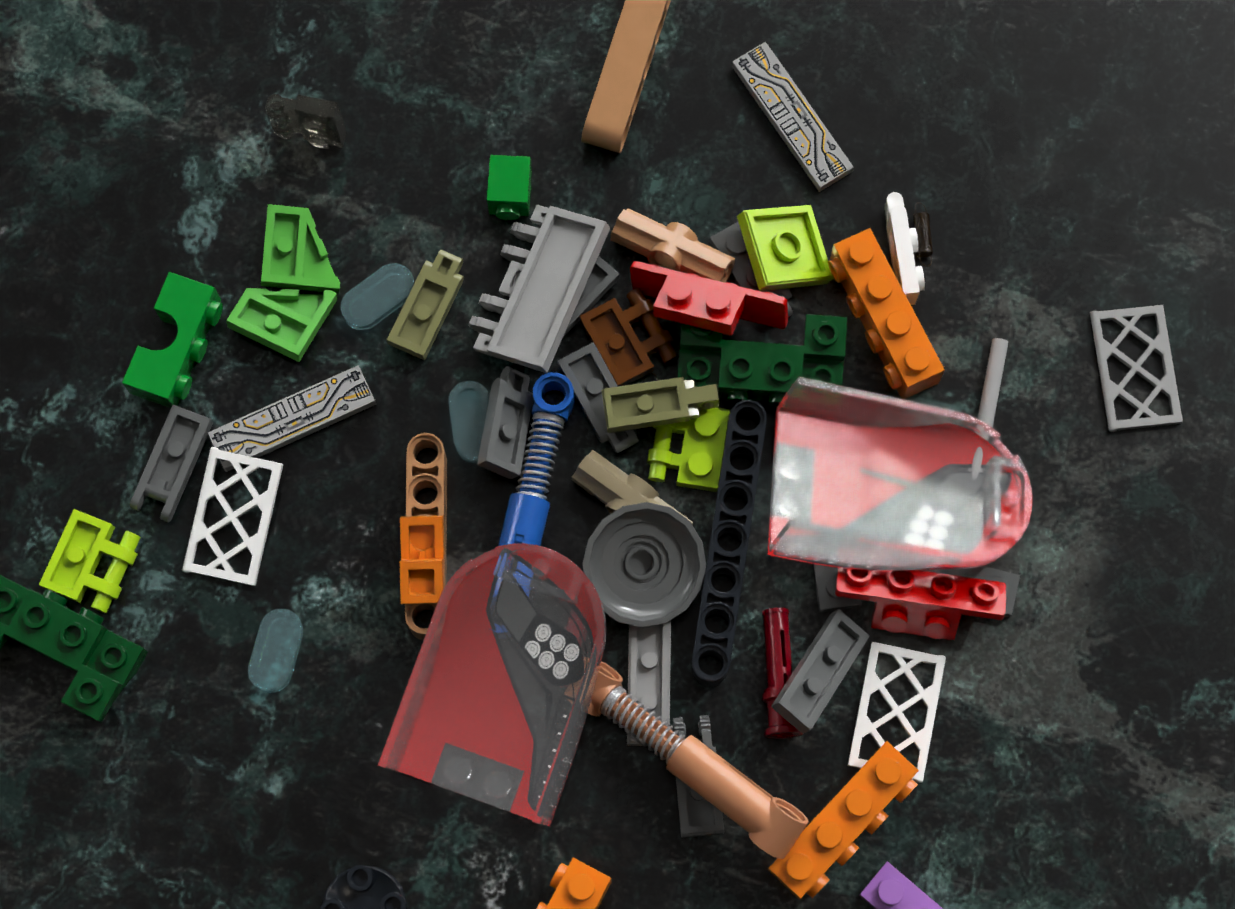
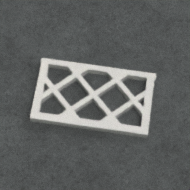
M216 447L210 448L182 568L183 572H195L256 586L282 473V463L221 451ZM217 459L230 461L237 474L217 486L213 480ZM240 463L249 466L243 469ZM258 468L272 470L268 490L259 495L247 475ZM242 479L254 499L233 512L222 491ZM216 496L228 516L207 528L203 522L207 502ZM258 505L262 511L258 533L249 537L238 517ZM232 522L244 542L223 554L212 534ZM206 538L217 559L207 566L193 564L197 545ZM248 548L252 554L248 575L235 573L228 560ZM222 564L225 570H220L216 568Z
M871 642L847 766L861 769L868 760L858 758L862 738L870 733L878 746L881 747L885 742L876 729L896 716L910 737L894 748L900 752L914 742L919 750L916 767L919 771L912 779L917 783L923 782L946 660L944 655H933ZM878 653L893 656L900 667L882 680L875 673ZM903 658L909 659L911 661L906 664ZM920 662L936 665L932 685L925 690L910 670ZM905 674L918 694L898 707L885 688V685L900 675ZM879 690L892 711L872 724L867 716L869 699L871 694ZM922 699L927 706V714L924 728L916 733L902 712Z

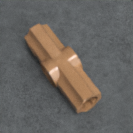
M623 209L611 233V241L647 257L650 264H656L663 268L683 273H693L700 277L726 283L734 267V257L699 242L696 234L686 225L671 222L665 226L631 209Z

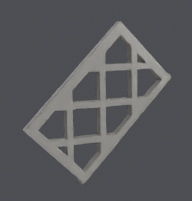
M1163 305L1090 312L1109 431L1115 432L1117 430L1181 424L1183 419ZM1155 316L1158 335L1154 340L1134 326L1140 317ZM1113 320L1124 328L1112 344L1103 339L1100 321ZM1128 332L1148 346L1137 362H1134L1117 349V346ZM1153 350L1162 357L1165 376L1161 381L1141 367ZM1110 355L1131 369L1119 385L1111 381L1109 377L1107 359ZM1135 373L1155 387L1143 404L1123 389ZM1160 391L1169 398L1171 415L1158 416L1148 408ZM1117 396L1137 409V412L1131 419L1116 420L1113 401ZM1142 414L1146 416V418H1139V417H1140Z

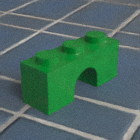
M169 272L154 310L161 321L178 327L176 339L169 347L163 350L155 351L137 346L122 384L132 395L171 408L172 405L177 406L180 399L184 400L192 385L191 371L195 362L200 363L206 353L208 341L205 339L210 326H215L218 323L222 314L223 303H221V298L215 287Z

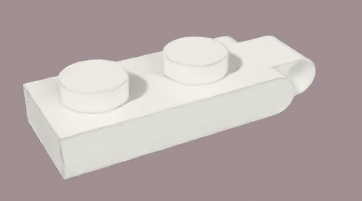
M892 192L887 197L884 210L893 272L909 303L915 305L920 291L925 288L922 266H915L913 252H918L917 232L915 228H909L903 197L897 192Z

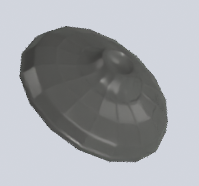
M649 502L622 506L603 518L588 538L582 562L583 572L596 588L603 604L604 612L620 623L638 627L667 623L687 610L701 590L706 570L703 542L692 523L671 507Z

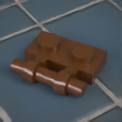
M635 288L626 294L632 307L622 311L616 298H613L579 316V321L591 343L594 342L618 386L628 385L653 372L654 366L648 357L653 353H659L665 365L679 358L672 345L675 342L669 330H663L657 317L654 316L652 300H646L640 288ZM636 322L642 323L649 336L648 339L642 342L639 341L631 327Z

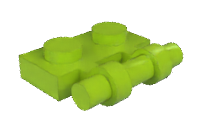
M717 407L699 411V418L690 419V421L653 426L656 429L653 449L648 450L647 463L650 464L648 479L655 482H664L666 468L679 470L676 486L717 492L730 409ZM672 433L684 435L681 454L669 451Z
M74 509L39 586L78 603H81L87 588L97 592L91 608L107 613L112 600H117L122 590L119 584L128 565L133 566L138 555L134 551L141 537L132 532L125 531L120 544L109 541L115 529L111 523ZM103 554L113 558L104 579L94 576Z

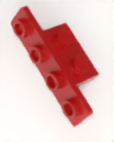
M633 261L630 267L632 289L640 288L644 295L656 298L653 305L655 317L731 336L739 319L779 329H785L787 326L788 307L785 297L771 292H761L741 287L730 282L724 283L700 277L693 273H683L663 268L656 264Z
M852 563L848 568L855 567L856 565ZM837 568L835 590L837 596L875 602L871 621V628L886 630L892 633L900 632L928 636L933 639L955 640L961 614L1003 620L1005 616L1006 584L1004 582L923 570Z

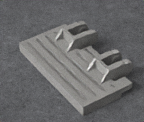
M536 205L530 220L534 224L541 225V228L514 222L510 232L520 240L533 243L531 250L504 244L500 255L511 261L498 291L500 294L510 297L509 300L482 293L478 303L488 311L501 314L499 322L472 316L469 327L479 333L473 346L475 351L548 373L610 227L603 220L553 206L547 208Z

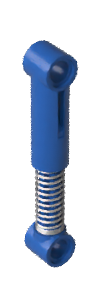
M550 372L542 375L533 387L534 404L531 412L534 416L532 418L534 422L531 424L533 429L529 431L531 436L528 437L529 443L526 445L528 450L524 452L526 457L523 458V462L525 464L522 465L523 471L520 474L521 478L518 479L520 484L516 487L518 492L510 494L497 550L513 546H541L550 503L546 500L547 497L544 493L549 492L546 486L551 484L547 479L552 478L549 472L554 471L551 468V465L555 464L552 458L557 457L554 451L559 450L555 445L560 443L557 439L562 436L559 431L564 429V423L568 421V417L572 414L575 403L572 383L565 375ZM552 390L560 391L565 395L564 400L557 405L547 404L543 397ZM509 554L505 555L490 606L491 616L495 611L498 591L507 569L512 568L514 557ZM518 560L517 569L533 578L534 571ZM516 571L515 578L529 597L532 580ZM494 623L497 629L495 632H498L500 639L508 640L503 629L510 638H513L505 625L500 626Z

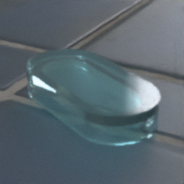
M398 263L384 265L348 291L341 301V313L345 322L357 330L370 329L401 307L414 285V279L410 270Z
M464 381L457 384L449 395L454 444L458 455L463 460L477 463L489 394L480 383Z
M275 609L269 612L262 619L248 666V675L253 685L266 693L278 692L285 688L293 673L304 631L302 622L290 610Z

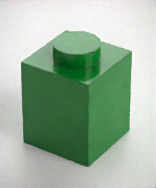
M490 155L487 191L489 214H494L497 218L503 220H516L520 216H529L532 178L531 157Z

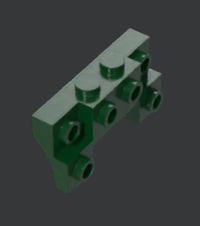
M806 314L803 345L722 340V333L682 323L678 378L684 377V380H694L695 387L716 384L719 398L726 399L725 402L736 405L743 400L767 402V406L772 408H789L791 404L839 407L842 398L847 317Z
M0 575V650L7 640L11 638L77 672L61 702L102 723L120 692L136 675L148 651L102 626L104 618L84 607L81 608L78 614L65 607L68 600L59 594L45 589L41 595Z

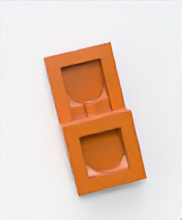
M444 515L401 516V560L399 561L401 604L442 603L444 598Z

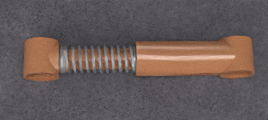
M589 657L590 664L587 674L581 680L574 683L576 699H579L582 704L584 703L595 658ZM588 658L585 661L586 670L588 668ZM601 661L588 714L593 716L603 714L608 719H613V723H619V728H625V732H630L631 737H636L638 742L642 741L643 746H648L650 751L654 750V754L660 755L661 760L666 759V769L749 832L750 839L760 849L773 857L784 859L808 824L807 817L789 802L773 797L693 735L688 736L686 739L685 735L679 736V730L673 731L672 725L667 727V721L661 722V716L655 718V712L649 713V707L643 709L644 703L637 704L638 699L632 700V694H627L626 690L622 688V676L611 666ZM572 683L566 690L565 695L574 698Z

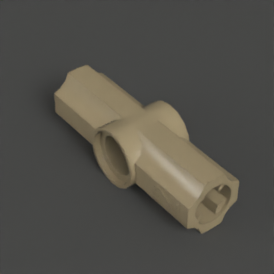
M594 450L585 456L572 476V481L606 505L605 508L610 514L622 506L643 502L671 507L677 511L674 507L660 499L659 493L645 480L632 473L627 475Z

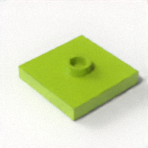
M811 205L743 210L737 216L759 291L823 285L834 279L828 265L827 255Z

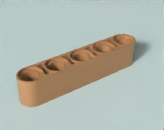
M625 0L584 124L581 138L582 143L621 153L671 0Z
M421 433L413 437L407 446L406 516L444 515L445 596L447 575V458L443 443L437 436L430 433ZM432 448L438 452L433 462L423 464L416 460L421 450ZM425 488H432L438 492L436 499L432 503L425 505L416 501L419 491ZM441 603L405 604L406 623L412 634L419 640H434ZM423 610H432L437 614L434 625L425 629L415 625V618L418 613Z

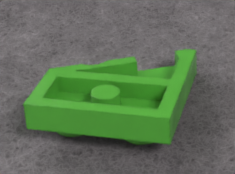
M268 204L261 286L318 292L332 290L339 293L340 281L335 276L327 257L328 253L322 239L319 238L316 232V225L309 208Z
M246 288L226 320L227 327L300 362L335 305L337 293L332 290H324L323 295L299 294L297 289H282L272 292L267 289Z

